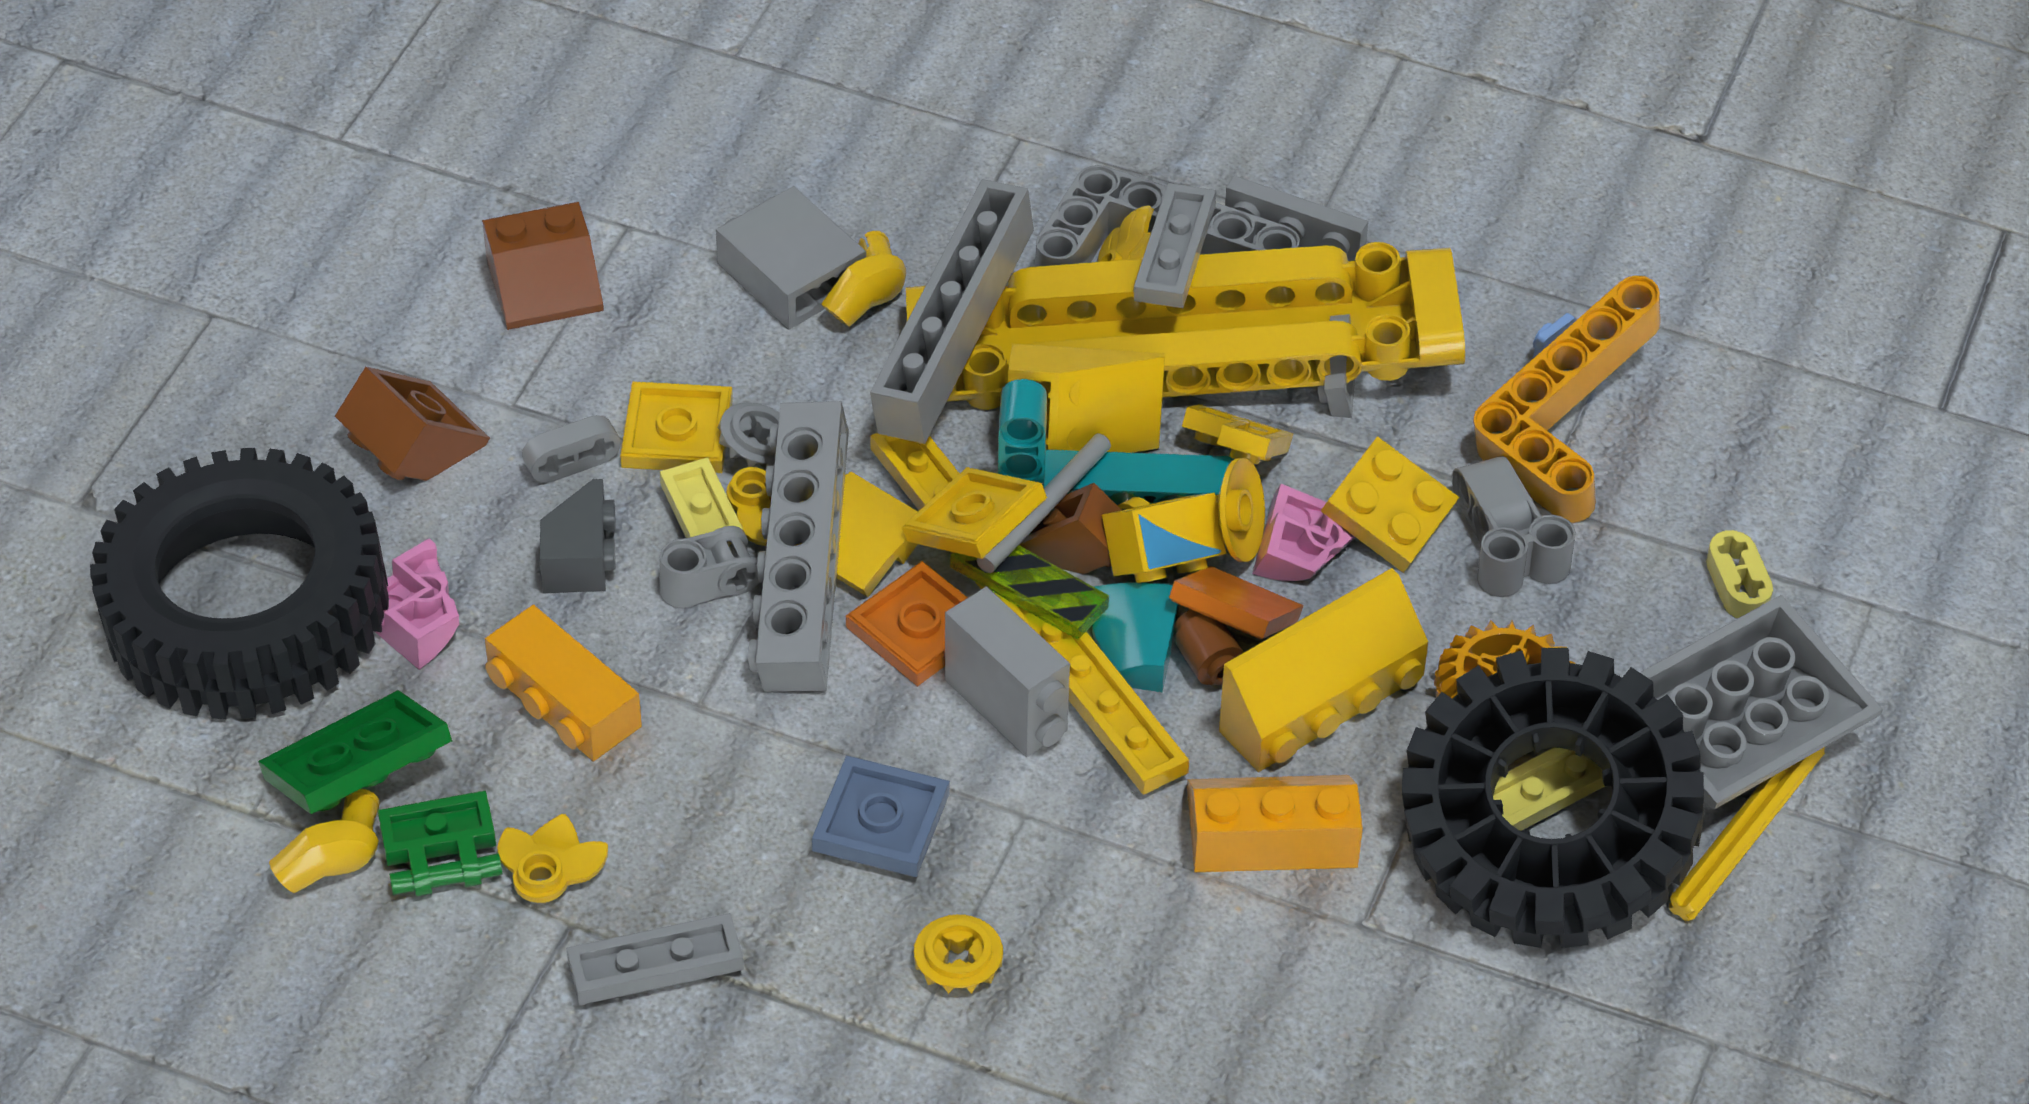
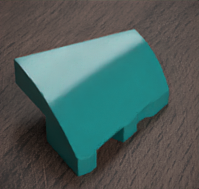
M1116 583L1090 587L1094 590L1081 592L1080 606L1098 604L1088 614L1092 625L1093 640L1131 688L1163 693L1171 656L1174 625L1180 605L1169 598L1173 585Z

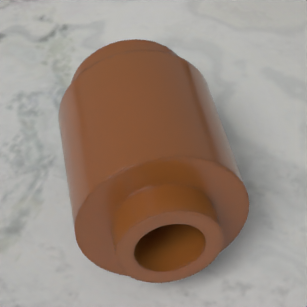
M1190 609L1182 614L1174 625V633L1176 634L1175 644L1199 682L1205 685H1222L1224 664L1244 653L1226 624Z

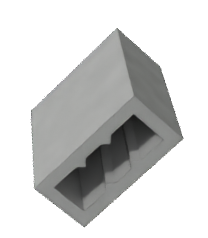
M795 186L766 199L762 204L736 218L728 220L724 225L716 229L717 264L788 330L823 311L825 308L821 303L847 267L856 261L866 258V251Z
M987 586L946 611L945 681L1026 757L1043 746L1049 747L1059 741L1064 733L1068 731L1070 663Z

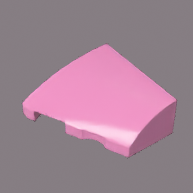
M1280 484L1273 495L1252 574L1280 581L1310 579L1355 537L1321 512V509L1326 504L1325 501Z
M430 538L392 560L393 575L387 578L389 607L388 610H383L382 632H376L418 669L424 667L442 651L459 626V614L454 599L449 596L445 572L441 571L437 560V547Z

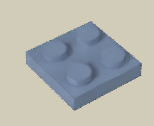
M846 755L812 836V851L917 877L949 797L950 781Z

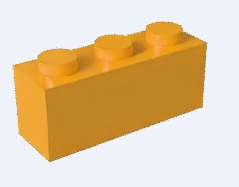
M534 604L485 638L487 655L485 668L494 684L501 689L508 688L521 699L523 706L530 715L536 719L543 718L556 729L557 734L565 745L571 749L578 748L593 762L642 727L639 693Z

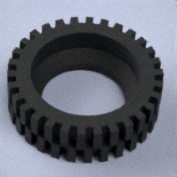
M241 448L240 460L228 461L226 450L211 452L214 464L203 467L200 466L196 456L183 461L185 473L179 476H175L169 467L157 473L159 487L156 489L151 488L145 482L135 488L133 492L137 504L133 505L122 500L114 509L117 522L106 520L100 530L103 542H95L92 551L95 564H90V577L93 584L94 598L114 662H118L120 672L127 681L134 678L136 689L147 697L155 691L158 704L169 709L179 698L183 713L192 716H198L204 704L209 707L211 719H227L229 707H239L241 719L257 717L256 705L268 702L271 713L274 714L286 710L284 698L293 694L296 695L299 703L302 705L314 699L312 685L319 682L329 691L339 684L336 671L338 667L351 674L360 665L357 650L369 654L376 644L373 631L382 632L383 610H388L389 607L388 580L372 511L369 512L367 501L362 493L355 494L353 483L343 475L336 480L334 468L323 462L313 471L311 458L299 453L296 454L291 464H288L284 450L270 448L266 460H258L255 448ZM250 534H273L294 538L315 547L314 560L310 572L293 594L267 610L244 617L211 618L191 613L173 603L159 585L167 573L184 558L209 544L231 537Z

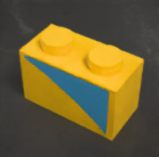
M1215 492L1185 496L1102 514L1113 576L1134 574L1136 583L1153 581L1167 577L1166 567L1176 565L1177 573L1208 568L1206 558L1226 554L1225 543L1220 530Z

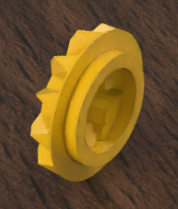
M960 914L940 917L926 925L916 938L914 944L915 968L924 974L927 985L935 983L942 985L948 994L954 988H967L972 994L978 984L983 982L991 984L995 972L998 968L1002 967V941L995 929L979 918ZM951 950L959 954L967 950L968 962L957 959L950 963L949 951Z

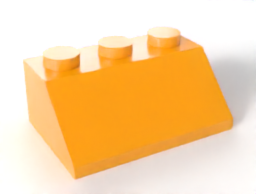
M1349 775L1187 779L1194 872L1358 868L1363 826L1358 784Z

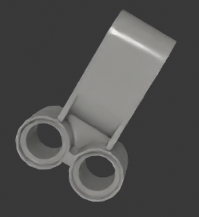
M1500 456L1453 470V492L1460 497L1457 503L1481 543L1477 581L1485 592L1499 597L1513 595L1522 588L1524 577L1527 576L1546 584L1558 583L1566 579L1571 569L1576 535L1575 528L1569 520L1561 516H1541L1506 457Z

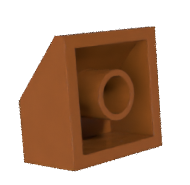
M579 202L482 220L487 264L507 330L604 311L590 235Z
M366 366L335 414V417L349 430L348 438L357 446L371 451L379 459L378 467L384 473L397 480H404L405 477L428 481L485 447L490 439L483 430L431 381Z

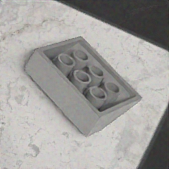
M1782 595L1640 672L1653 681L1654 697L1657 700L1667 694L1683 713L1684 732L1693 731L1701 754L1700 770L1704 772V803L1713 809L1720 807L1875 719L1883 711V708Z

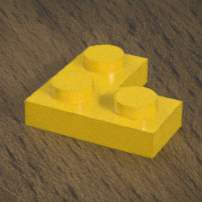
M1200 404L1186 408L1182 427L1196 431L1194 439L1215 446L1231 448L1230 457L1234 459L1247 458L1253 464H1259L1260 460L1271 461V458L1274 456L1288 453L1294 434Z

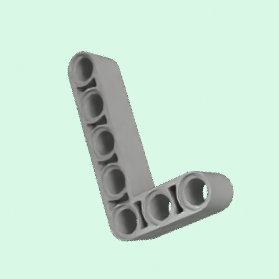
M1093 165L1084 168L1078 173L1037 237L1035 267L1091 263L1114 228L1120 227L1127 215L1142 206L1149 205L1154 209L1148 232H1152L1166 186L1107 166ZM1216 203L1200 255L1297 248L1300 246V239L1298 234L1288 226Z

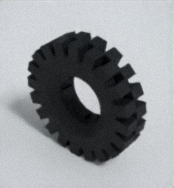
M1541 648V663L1527 665L1521 650L1496 657L1497 673L1488 677L1478 665L1456 679L1457 695L1453 699L1443 692L1439 694L1425 711L1426 729L1415 728L1406 750L1408 768H1403L1402 799L1408 841L1412 842L1414 860L1425 881L1433 879L1436 896L1455 915L1462 908L1469 911L1471 926L1493 937H1496L1501 927L1513 930L1514 944L1541 948L1544 935H1559L1561 948L1588 945V931L1601 928L1608 940L1632 929V915L1640 910L1649 918L1668 901V886L1672 882L1679 886L1681 885L1693 864V848L1700 844L1704 822V772L1700 770L1701 754L1693 731L1684 732L1683 713L1667 694L1659 700L1654 697L1652 680L1632 667L1623 677L1614 674L1613 658L1590 651L1587 652L1583 665L1569 662V648ZM1563 748L1575 751V755L1578 756L1583 754L1603 770L1604 786H1612L1613 793L1607 809L1600 808L1598 821L1592 826L1573 836L1571 833L1566 834L1565 838H1539L1531 836L1530 831L1526 829L1523 832L1518 830L1502 816L1503 804L1501 799H1493L1494 790L1500 776L1506 778L1508 766L1516 759L1532 751H1535V753L1541 752L1540 749Z

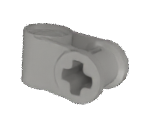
M725 526L713 532L668 542L660 552V595L662 599L673 607L689 608L699 603L729 595H741L759 584L757 560L751 558L747 550L748 539L745 532L740 527Z

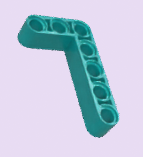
M1014 380L1002 388L999 415L998 474L1039 482L1045 488L1079 451L1046 450L1047 393L1041 384L1033 380ZM1106 452L1067 494L1095 483L1117 506L1133 497L1143 498L1152 504L1185 496L1214 492L1215 495H1219L1226 469L1234 458L1230 456Z

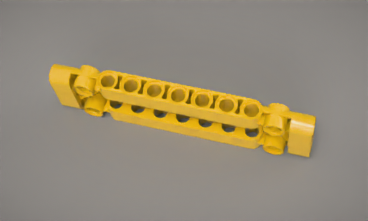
M1372 242L1360 247L1356 253L1355 261H1348L1347 255L1342 249L1327 245L1201 254L1183 308L1134 301V284L1143 259L1022 268L1010 276L1008 286H1005L947 402L966 400L971 406L983 410L999 407L1002 388L1008 383V368L1012 344L1165 353L1162 397L1324 386L1325 376L1331 375L1329 358L1338 355L1347 356V383L1356 379L1364 371H1367L1376 379L1391 381L1404 376L1409 368L1465 364L1464 329L1452 250L1450 247L1405 251V257H1400L1398 250L1392 245L1384 242ZM925 286L906 287L907 321ZM1350 314L1351 324L1345 321H1330V316Z

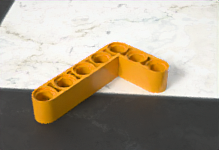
M1638 275L1627 277L1620 281L1475 411L1473 421L1476 449L1479 457L1483 461L1500 456L1506 457L1530 497L1551 514L1561 516L1571 523L1585 520L1595 510L1594 471L1584 458L1549 433L1548 430L1657 333L1661 323L1658 285L1652 279ZM1497 431L1503 432V433H1499V434H1493V432H1497ZM1535 459H1536V460H1541V461H1539V462H1528V461H1530V460H1535ZM1569 488H1578L1575 491H1566Z

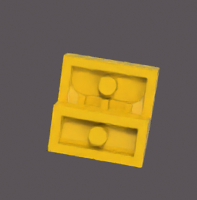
M851 471L845 475L836 578L869 597L895 560L904 564L918 545L908 542L902 529L905 523L918 511Z

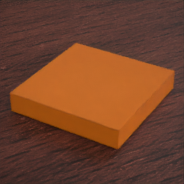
M921 561L846 615V628L918 687L945 667V612L968 597Z
M1213 566L1175 580L1169 598L1172 599L1171 601L1258 639H1263L1298 622L1304 606Z

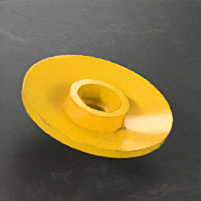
M1236 458L1226 469L1219 495H1216L1220 530L1230 555L1238 562H1249L1258 553L1262 542L1265 526V500L1262 482L1255 465L1247 458Z

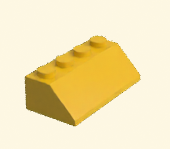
M1393 568L1385 571L1224 664L1219 732L1258 773L1276 762L1282 763L1287 761L1301 747L1318 737H1328L1340 724L1359 713L1366 714L1372 711L1381 700L1400 689L1406 690L1413 687L1424 676L1428 640L1399 574Z

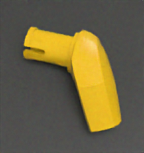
M870 231L865 234L869 247H867L866 241L863 238L859 239L858 244L866 251V258L856 261L847 267L821 303L831 315L848 327L855 323L871 307L886 303L895 298L904 286L906 278L904 262L898 256L892 254L889 239L881 231Z
M359 789L345 797L341 820L319 823L305 828L269 861L270 868L278 881L290 892L296 893L323 877L351 873L365 866L377 851L379 842L373 831L374 820L380 806V801L376 794L366 789Z

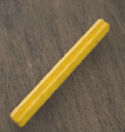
M1824 748L1759 784L1684 878L1681 885L1670 896L1671 902L1668 907L1672 914L1679 915L1684 921L1695 919L1825 754Z

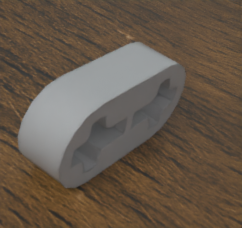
M595 415L533 437L523 448L522 458L532 477L538 482L547 483L609 461L619 451L621 440L609 419L605 416Z

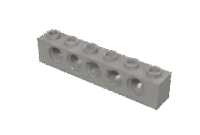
M842 401L780 403L779 423H774L770 426L771 453L775 454V465L767 466L766 491L768 497H771L770 508H763L761 516L762 535L764 539H767L766 551H759L757 557L758 580L760 583H763L762 595H755L753 599V620L755 627H759L758 639L750 640L748 650L750 670L758 671L764 692L827 691L849 429ZM789 631H795V632L790 633V634H785V633H787V632H789Z

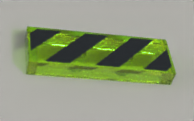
M1020 545L992 573L984 572L978 566L977 558L953 553L950 558V568L984 587L987 586L992 592L1077 640L1109 608V595Z

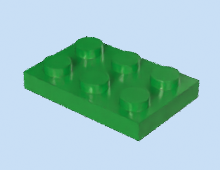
M397 690L259 760L258 763L267 782L308 813L313 814L317 811H326L334 808L341 802L342 798L363 787H371L382 783L388 778L390 773L409 763L421 762L434 755L436 749L452 742V738L445 721Z

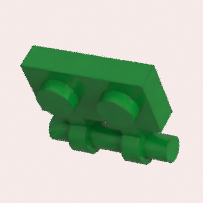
M486 790L377 810L387 866L409 862L411 870L389 874L393 895L415 891L416 896L432 894V888L462 882H464L465 887L482 884L481 879L503 875L499 853L477 857L476 853L478 849L496 846L495 831ZM459 853L460 861L428 866L427 859Z

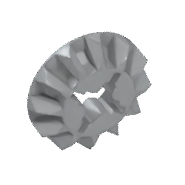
M751 402L731 406L724 412L717 427L721 431L719 444L730 448V458L741 457L747 460L748 467H752L757 463L766 470L767 466L775 465V454L771 453L770 426L771 424L779 423L780 412L766 405ZM750 431L752 434L755 435L756 438L748 437ZM758 440H765L764 445L759 444Z

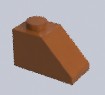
M1092 483L1067 494L1018 547L1025 555L1031 554L1052 567L1079 574H1086L1103 566L1110 567L1111 561L1102 514L1122 509L1095 483Z

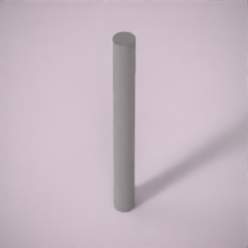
M1099 433L1095 434L1046 485L1044 491L1047 498L982 559L977 558V564L984 572L992 573L1111 448L1108 438Z

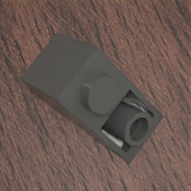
M592 479L540 520V569L543 593L606 591V570L616 569L615 539H606V531L616 530L615 500H605L603 479Z

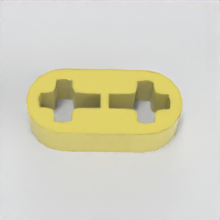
M1725 530L1717 533L1711 539L1706 559L1707 569L1724 608L1730 615L1738 619L1769 602L1772 598L1773 585L1757 547L1749 536L1735 530ZM1733 559H1739L1737 566H1735ZM1741 585H1744L1746 592H1739Z

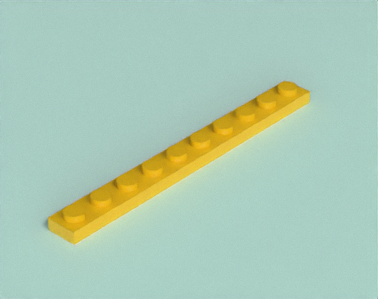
M878 433L870 435L871 451L918 510L923 508L960 474L930 436L926 443L923 444ZM1017 546L1009 556L1025 554ZM952 552L980 589L987 586L1070 663L1069 702L1143 795L1189 773L1188 757L1079 621L1071 622L1050 610L1067 608L1058 595L1027 597L1007 586L1046 581L1036 568L985 573L965 562L977 560V558Z

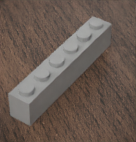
M985 179L980 181L870 391L878 434L923 444L926 443L1034 231L1028 188Z

